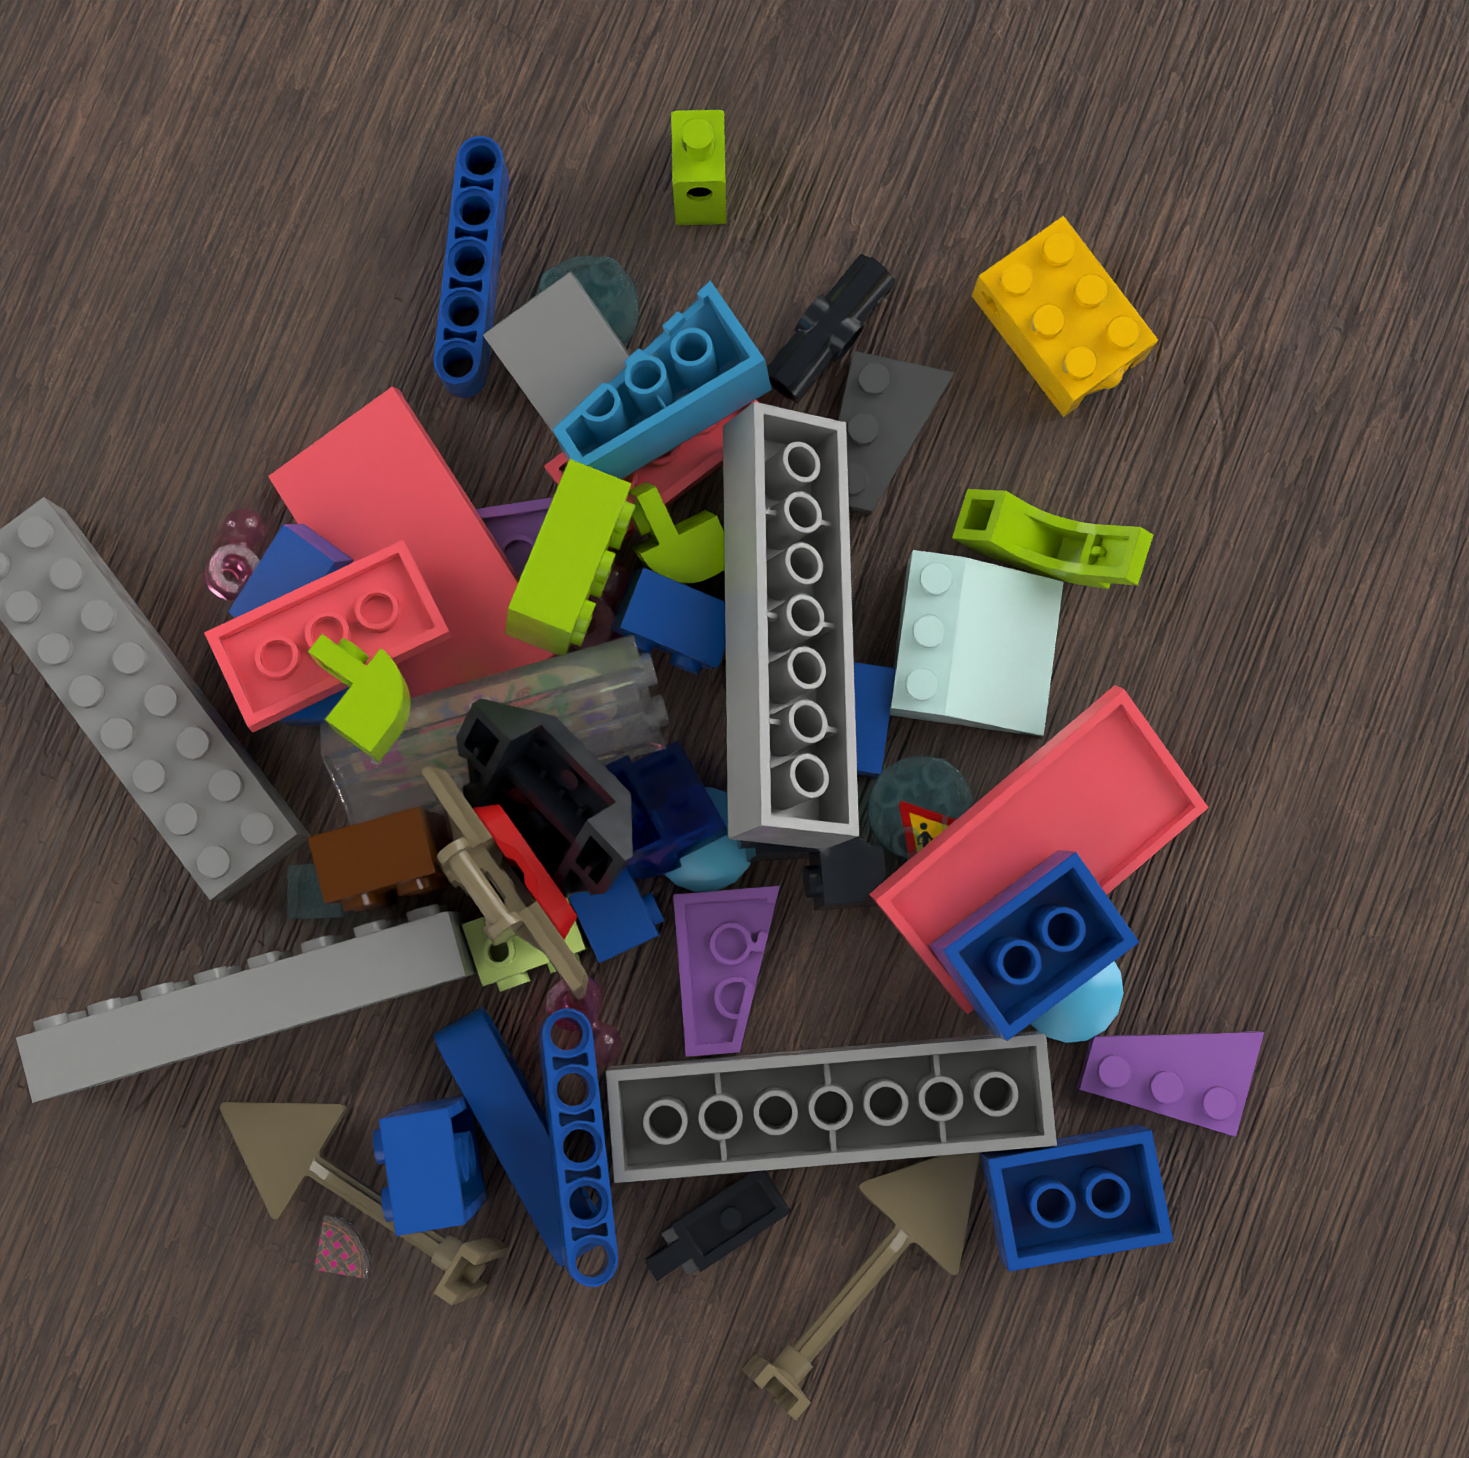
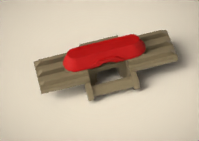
M429 765L422 769L421 773L448 814L454 840L437 854L438 865L453 887L456 888L460 885L465 894L470 895L486 918L484 920L486 926L482 929L490 941L496 946L517 935L546 955L577 999L584 997L589 978L580 962L564 941L577 915L499 804L472 809L446 770L431 768ZM511 866L521 870L524 875V884ZM489 881L492 882V884L494 885V887L496 888V890L499 892V894L501 895V897H502L503 900L505 901L504 903L502 902V900L500 899V897L497 895V893L495 892V890L493 889V887L491 886V884L489 883Z

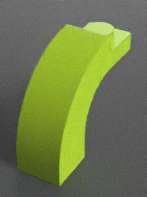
M967 489L952 539L1007 565L1048 578L1103 589H1109L1111 583L1138 586L1153 538V534L1142 527L1101 525L1074 521L1042 511L1007 491Z

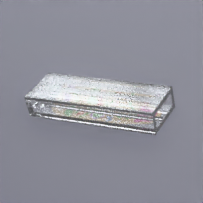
M634 635L410 698V714L407 724L399 738L379 763L337 734L327 722L321 723V756L349 820L353 825L417 806L435 813L446 811L424 778L421 770L428 765L431 768L446 770L463 794L462 787L470 783L467 759L458 756L456 736L473 702L481 698L556 716L604 766L665 749L666 746L661 727L670 725L662 694L651 696L649 686L659 684L650 653L639 655Z

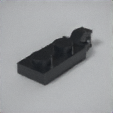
M766 1170L747 1172L671 1222V1226L661 1232L666 1244L647 1256L645 1263L656 1281L679 1266L683 1268L687 1276L696 1270L702 1272L792 1211Z

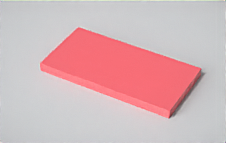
M390 387L268 476L296 522L308 526L352 558L353 562L404 539L452 638L396 664L408 686L410 702L415 711L464 691L509 676L537 671L559 656L505 634L508 607L520 577L399 389Z
M1114 685L876 887L869 895L958 1006L968 1015L974 1010L930 948L929 945L1058 850L1077 852L1107 895L1209 807L1125 689Z

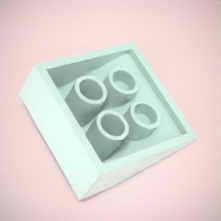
M912 550L907 562L893 664V668H896L889 715L1043 737L1063 581L967 557Z

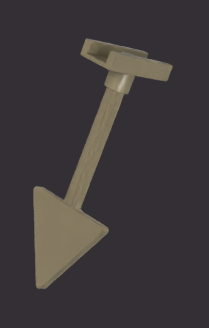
M223 1102L220 1105V1111L272 1219H281L285 1215L304 1181L309 1176L395 1233L394 1221L386 1222L384 1218L381 1194L323 1156L325 1146L347 1111V1107L344 1104ZM436 1230L400 1235V1237L432 1257L431 1263L445 1272L434 1294L450 1305L482 1295L487 1284L481 1281L479 1277L486 1267L485 1262L504 1257L510 1248L493 1235L463 1243L451 1234L445 1237Z
M980 1152L936 1156L858 1184V1190L893 1222V1228L793 1347L788 1344L773 1363L755 1353L742 1369L761 1389L765 1388L775 1397L774 1401L794 1420H797L811 1404L798 1387L800 1382L813 1368L810 1363L911 1243H916L948 1274H958Z

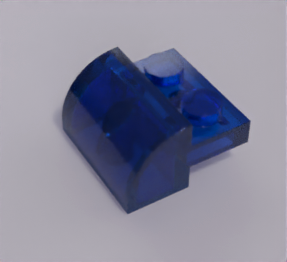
M675 741L633 763L629 756L626 755L605 766L631 793L633 856L626 866L631 876L651 878L674 871L682 867L680 858L728 835L723 819L679 741Z

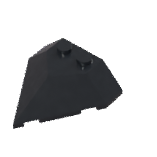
M482 698L473 702L456 736L458 756L467 759L470 783L462 787L463 796L472 809L499 804L565 898L570 897L574 893L589 891L590 895L604 894L611 890L633 856L631 793L556 716ZM511 866L524 884V875L521 870ZM489 881V883L491 884L497 895L500 897L502 902H505L499 894V892L494 887V885L492 884V882Z

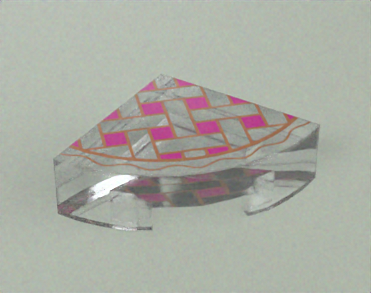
M326 1213L323 1218L314 1270L368 1279L371 1276L372 1269L371 1254L362 1237L348 1220L336 1214Z

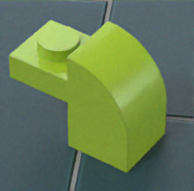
M644 482L630 489L629 495L633 504L636 505L631 521L640 536L648 533L650 537L631 548L646 566L655 573L679 583L704 581L725 571L724 530L716 515L704 510L674 525L656 486Z
M321 634L309 649V654L318 666L349 687L325 720L337 734L379 763L399 738L407 724L411 705L408 686L395 662L383 649L380 648L368 665H365L369 657L356 645L345 638H342L336 644Z

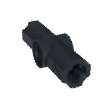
M861 253L826 296L824 294L819 295L798 321L794 330L796 333L767 367L770 384L778 393L798 404L831 362L837 363L845 356L863 331V323L877 309V306L895 285V279L889 274L885 266L873 257H867Z

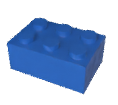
M1058 850L929 946L990 1033L1008 1041L1137 945L1139 941L1077 852Z
M464 1095L407 1104L379 1119L380 1129L373 1132V1148L377 1163L379 1165L385 1164L388 1179V1187H383L381 1191L382 1210L386 1222L394 1221L396 1236L465 1225L486 1203L487 1194L475 1115Z
M1140 1124L1056 1138L1057 1146L980 1152L1000 1260L1009 1272L1174 1242L1152 1130Z

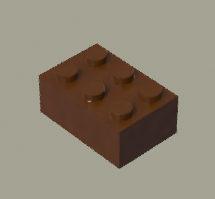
M417 806L307 837L324 903L342 904L344 912L355 910V912L364 910L371 912L396 905V894L420 898L449 889L446 881L449 879L438 865L437 854L450 844L451 841L444 816Z

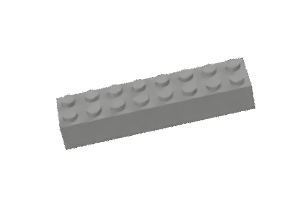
M753 402L723 425L728 839L826 849L859 836L846 422Z
M43 497L0 529V620L209 900L228 901L308 840L307 837H311V835L66 510Z
M439 904L429 905L407 912L409 922L397 926L395 919L389 921L383 919L353 928L356 937L354 939L345 941L344 935L334 937L333 935L316 938L301 943L302 954L296 956L293 955L292 950L280 952V950L247 959L248 970L242 971L241 965L228 968L227 966H222L195 974L196 985L190 986L189 980L177 983H163L140 990L142 1001H138V997L135 995L122 999L117 997L88 1005V1017L84 1010L68 1015L67 1013H62L34 1021L35 1032L16 1037L32 1103L78 1092L478 974L462 924L466 923L464 912L448 911L447 904L440 906Z
M1036 1030L1019 1032L1008 1041L993 1034L620 1065L610 1066L606 1070L614 1183L1057 1146L1047 1039L1045 1033Z

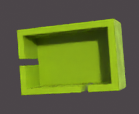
M569 459L509 604L505 629L506 635L564 658L571 643L581 647L596 603L588 599L590 595L598 598L601 597L616 556L615 553L608 551L609 547L620 550L636 506L626 501L632 483Z

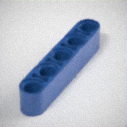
M475 136L464 141L459 147L456 156L433 358L434 368L446 390L453 396L460 398L472 397L478 394L485 386L488 376L491 346L483 334L493 327L509 186V173L502 150L494 140L485 136ZM481 162L495 164L491 172L485 175L471 173L472 169ZM475 211L489 213L488 219L480 225L466 223L468 216ZM470 260H479L484 263L481 271L475 275L466 276L460 273L461 267ZM471 309L479 313L476 321L469 326L461 327L454 324L456 316L464 310ZM462 359L473 362L472 370L467 375L458 378L448 375L449 369L454 362Z
M480 1006L436 1031L434 1039L548 1250L559 1266L563 1267L547 1118L487 1011ZM584 1186L577 1188L572 1193L569 1206L575 1217L585 1218L595 1212L596 1207ZM589 1243L584 1245L578 1251L576 1258L599 1246V1244Z
M564 1008L555 1011L543 1021L539 1029L538 1038L562 1259L565 1270L575 1281L587 1287H597L605 1284L613 1277L618 1266V1251L593 1033L590 1022L583 1013L575 1009ZM558 1020H569L578 1028L579 1040L571 1050H562L552 1042L550 1036L551 1028ZM566 1074H574L580 1077L585 1085V1096L575 1106H568L562 1103L557 1095V1084ZM576 1129L586 1132L592 1143L589 1155L579 1162L569 1160L563 1150V1141L566 1135ZM589 1186L597 1194V1208L590 1216L577 1218L570 1210V1197L577 1188ZM597 1243L604 1252L602 1267L596 1273L590 1275L580 1273L576 1266L578 1251L584 1245Z

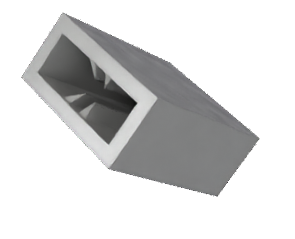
M572 271L483 334L552 432V429L602 382L608 384L626 367L624 361L630 357L626 348Z

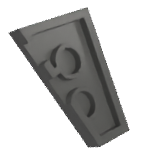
M853 351L838 420L846 422L849 511L867 515L873 513L912 444L953 379L955 372Z

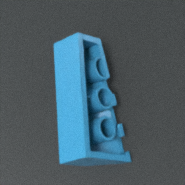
M711 280L697 292L698 299L682 314L677 311L662 325L664 331L643 351L638 348L624 361L626 367L608 384L602 382L552 429L567 461L572 459L623 479L772 390L764 357Z

